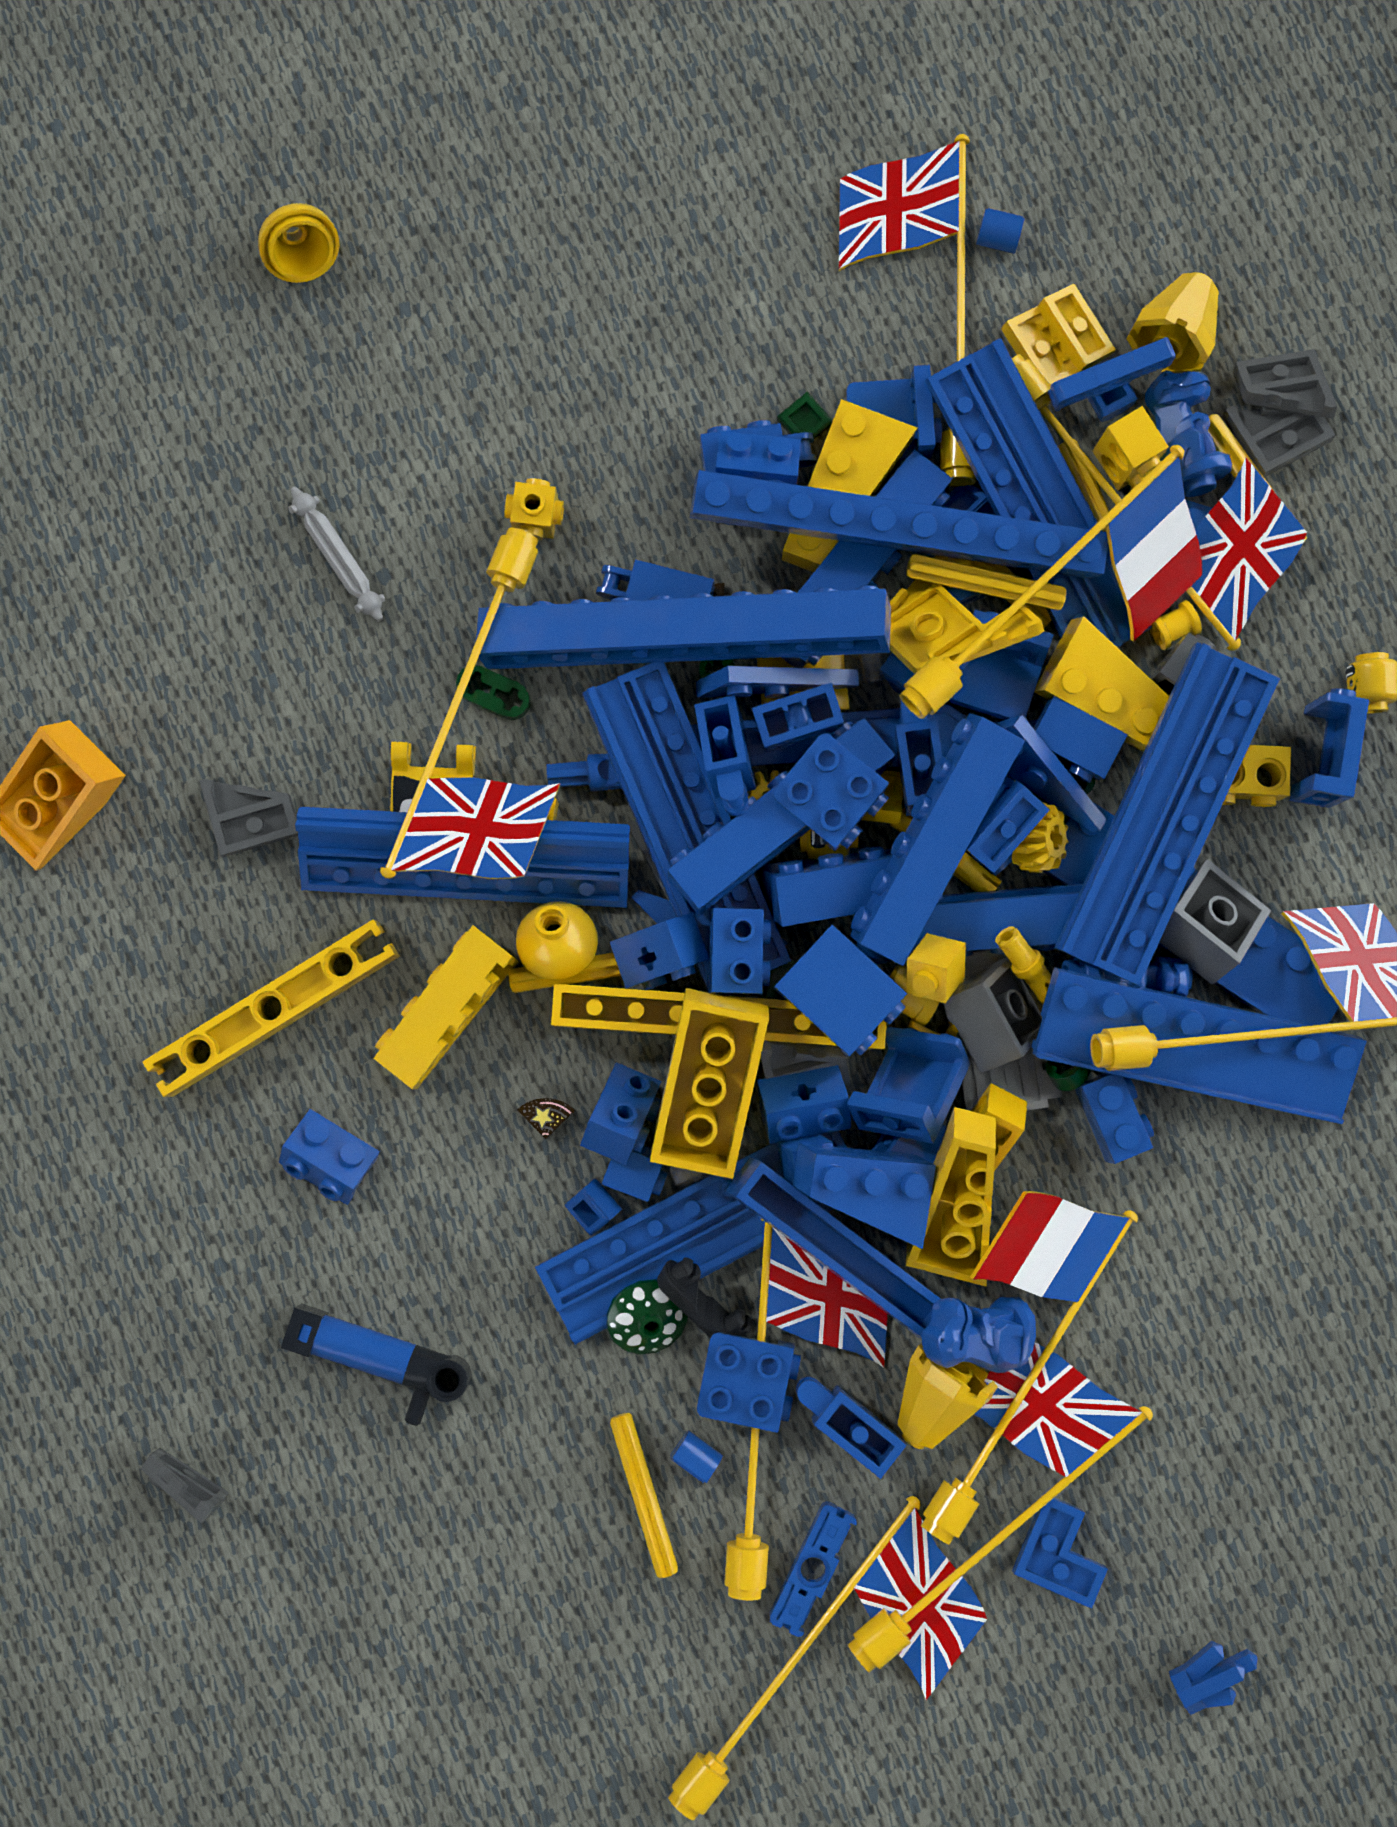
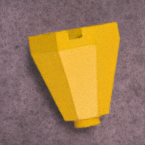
M1198 272L1183 273L1141 310L1126 338L1132 350L1168 337L1176 358L1169 367L1161 372L1166 370L1174 373L1200 372L1215 346L1219 291L1213 280L1207 275Z
M921 1343L910 1358L897 1423L903 1432V1439L914 1448L922 1450L924 1447L933 1449L988 1403L998 1386L994 1381L987 1385L985 1383V1379L988 1376L986 1370L969 1362H961L950 1368L938 1366L926 1357Z

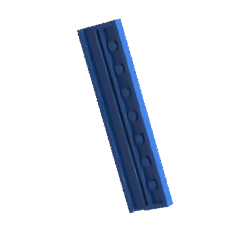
M1001 338L925 380L995 515L1091 529L1098 523ZM1109 545L1103 575L1090 579L1056 573L1047 582L1066 588V600L1062 609L1057 611L1046 608L1061 638L1071 619L1084 616L1116 647L1130 640L1127 608L1111 564ZM1025 569L1029 579L1038 580L1045 573L1044 571ZM1150 625L1144 632L1150 630L1152 628V625Z
M1197 642L1193 645L1056 942L1055 949L1134 985H1140L1280 680L1279 677L1238 658L1224 655L1211 649V646L1205 643Z
M664 662L650 663L620 675L617 679L586 689L582 696L676 917L691 912L694 913L709 956L710 911L713 908L764 909V919L771 921V939L769 945L763 944V961L770 962V970L791 962L754 874L701 916H698L668 879V869L672 867L669 862L677 853L686 847L694 850L705 841L702 836L707 830L718 822L726 825L731 819L725 811L723 800L715 798L706 774L702 750ZM709 959L696 964L707 991L709 984Z
M1096 803L1094 804L1107 819L1101 830L1091 832L1069 817L1064 824L1068 826L1066 838L1069 841L1065 846L1066 858L1061 859L1059 868L1043 871L1062 885L1083 884L1113 821L1114 815ZM1193 867V869H1192V872H1191L1190 876H1191V875L1195 872V870H1196L1194 867ZM1269 916L1266 918L1240 964L1214 983L1260 1014L1311 1026L1329 1024L1339 1008L1325 988L1300 937ZM1160 942L1158 943L1157 947L1169 955L1177 957Z
M300 807L297 812L295 829L298 831L299 839L298 859L301 890L528 903L561 901L583 906L627 908L630 826L628 824L546 820L524 877L486 879L442 871L396 872L393 878L388 879L381 875L380 868H385L407 812Z
M1054 967L1040 1014L1043 1017L1037 1039H1033L1032 1053L1040 1059L1343 1124L1344 1119L1342 1117L1367 1041L1360 1036L1342 1032H1327L1158 1049V1054L1156 1058H1153L1149 1067L1107 1071L1104 1067L1097 1068L1095 1066L1090 1049L1093 1034L1101 1033L1106 1028L1145 1025L1150 1033L1155 1034L1158 1041L1311 1025Z
M839 1131L820 1134L832 1141L833 1147L847 1148ZM777 1143L768 1144L738 1160L733 1179L709 1175L535 1266L557 1312H559L569 1332L572 1342L576 1345L606 1329L607 1311L613 1298L625 1287L635 1282L657 1279L667 1261L674 1260L680 1262L685 1257L692 1259L693 1263L697 1264L700 1268L701 1279L762 1247L764 1243L765 1221H761L759 1216L728 1194L726 1189L750 1157L761 1161L783 1178ZM807 1196L827 1212L834 1209Z

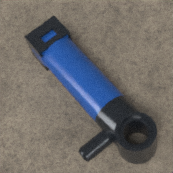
M302 1303L294 1307L281 1348L306 1357L315 1355L414 1388L405 1416L406 1423L418 1426L421 1424L430 1394L439 1401L451 1402L462 1396L471 1382L472 1372L470 1366L465 1359L458 1355H445L329 1316V1312ZM443 1368L455 1370L459 1375V1385L454 1388L443 1386L439 1380V1371Z

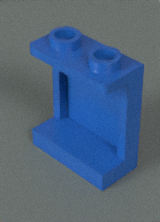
M1334 688L1331 689V692L1320 696L1305 706L1304 715L1324 718L1326 720L1318 774L1315 773L1293 784L1289 801L1330 808L1354 797L1369 699L1356 697V692L1353 690Z
M1006 776L966 850L990 871L995 873L1050 809L1017 780L1014 782Z
M833 925L824 932L773 988L834 1042L847 1057L851 1056L854 1051L861 1056L877 1039L872 1033L883 1020L890 1025L906 1007L901 1000L907 993Z
M887 1027L886 1042L888 1044V1051L868 1092L853 1091L847 1106L860 1130L934 1144L971 1063L962 1041L950 1034L938 1035L920 1032L912 1028Z

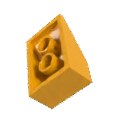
M70 720L40 726L0 785V835L36 871L40 870L106 805L126 775Z

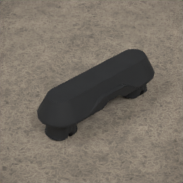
M685 1257L680 1262L669 1260L665 1263L657 1277L660 1290L709 1338L717 1332L742 1337L752 1331V1320L749 1315H745V1311L736 1309L735 1312L730 1314L713 1297L706 1296L698 1288L701 1271L699 1266L693 1263L692 1259Z

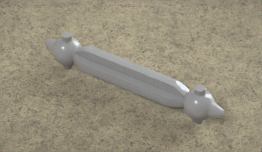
M297 487L291 488L293 500L292 505L288 507L290 513H296L304 517L306 530L346 590L358 598V604L354 606L355 611L371 615L378 622L383 619L381 607L382 602L385 601L384 595H378L370 591L369 580L327 517L316 510L319 498L304 493Z

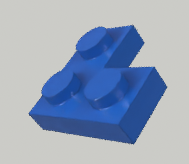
M1054 1497L1035 1513L1012 1572L1014 1575L1092 1609L1108 1569L1105 1565L1070 1550L1085 1512Z

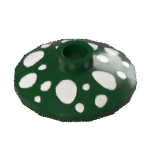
M657 1279L641 1280L625 1287L613 1298L607 1311V1329L613 1342L624 1351L639 1355L657 1353L671 1346L682 1335L688 1322V1316L660 1290ZM648 1322H656L651 1326L644 1327Z

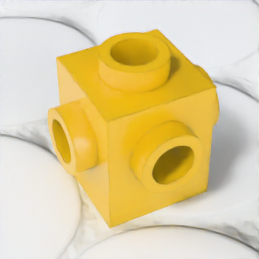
M536 478L527 479L526 483L515 482L514 495L507 494L505 518L510 519L513 528H518L532 534L538 541L543 540V538L554 539L555 525H562L564 514V501L559 500L556 487L550 486L548 481ZM526 504L540 505L535 510L526 508Z

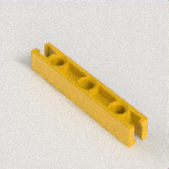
M372 919L142 1061L148 1072H157L158 1075L166 1072L162 1064L178 1056L186 1066V1072L173 1082L165 1083L164 1080L156 1083L162 1096L174 1097L399 958L400 955L392 943L383 947L385 952L365 962L357 952V947L372 935L377 937L385 932L381 924ZM348 954L353 962L352 969L347 975L338 976L334 970V962L340 955ZM276 997L281 1002L282 1010L276 1019L270 1020L265 1016L264 1005L270 998ZM205 1041L210 1047V1056L206 1062L201 1064L194 1057V1048L199 1042Z

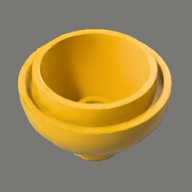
M302 203L288 204L278 208L265 219L259 231L258 249L264 266L275 277L292 283L308 282L323 275L334 264L339 252V236L333 222L320 209ZM291 227H298L296 231L287 233Z
M555 901L537 906L523 918L516 935V949L524 967L532 974L550 980L565 979L580 973L591 963L598 947V934L593 921L583 909L568 902ZM557 924L560 926L557 930L546 931L550 925Z

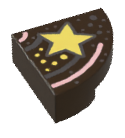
M552 1098L535 1099L517 1109L545 1139L576 1111L569 1104Z

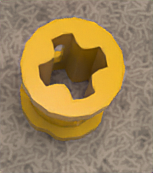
M1184 600L1178 604L1177 609L1156 619L1151 624L1152 628L1150 629L1156 644L1162 650H1166L1171 647V642L1188 633L1192 635L1201 633L1202 625L1194 606L1189 601Z

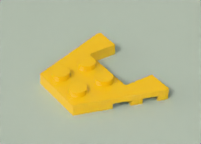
M937 555L934 557L972 566L970 560ZM915 579L908 589L901 588L890 601V651L914 674L933 656L941 660L944 657H948L954 661L1006 610L986 624H982L943 585ZM1023 605L964 663L1040 635L1044 632L1042 620Z

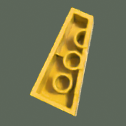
M841 399L808 487L874 496L913 441L917 427ZM789 533L783 548L782 560L815 572L839 541Z
M1084 616L1071 619L1034 690V693L1047 700L1055 696L1128 734L1124 742L1143 752L1170 697Z
M474 925L456 942L452 949L453 952L445 963H441L432 972L427 980L428 986L419 997L414 996L401 1012L404 1018L395 1030L389 1028L375 1045V1048L379 1051L373 1059L411 1089H418L505 980L509 971L519 962Z
M954 1107L933 1163L936 1165L924 1246L921 1249L907 1242L906 1266L987 1287V1280H973L970 1276L989 1247L996 1152V1117Z

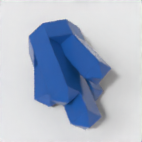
M1210 1641L1186 1663L1170 1670L1169 1675L1185 1709L1192 1715L1205 1708L1233 1705L1236 1692L1231 1686L1243 1681L1244 1674L1257 1669V1655L1245 1649L1224 1659L1223 1646Z

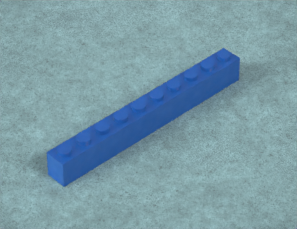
M698 470L695 477L690 512L691 519L1044 572L1049 570L1090 530ZM1100 531L1057 574L1090 579L1103 575L1108 552L1107 533Z
M870 585L844 591L823 587L814 590V592L802 593L781 589L774 591L772 594L760 595L740 591L733 593L731 596L718 597L699 593L692 595L691 598L676 599L670 596L658 595L650 600L634 601L630 598L617 597L610 602H592L586 599H577L572 601L571 604H553L547 601H537L529 606H514L508 603H500L478 658L487 669L890 653L891 605L886 589H879ZM490 607L478 609L476 640Z

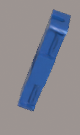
M1165 337L1054 382L1050 386L1051 389L1048 390V396L1055 412H1057L1061 408L1091 396H1098L1161 368L1165 369L1172 364L1176 354L1169 338Z
M828 1501L821 1504L769 1612L770 1622L779 1628L784 1626L789 1630V1633L797 1637L804 1635V1629L801 1625H804L816 1598H822L839 1563V1557L836 1553L839 1552L851 1527L850 1523L857 1524L854 1514ZM811 1557L819 1558L825 1565L822 1576L814 1580L807 1579L801 1573L802 1563Z

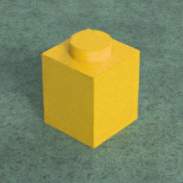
M927 933L907 958V994L946 1004L965 978L966 943Z

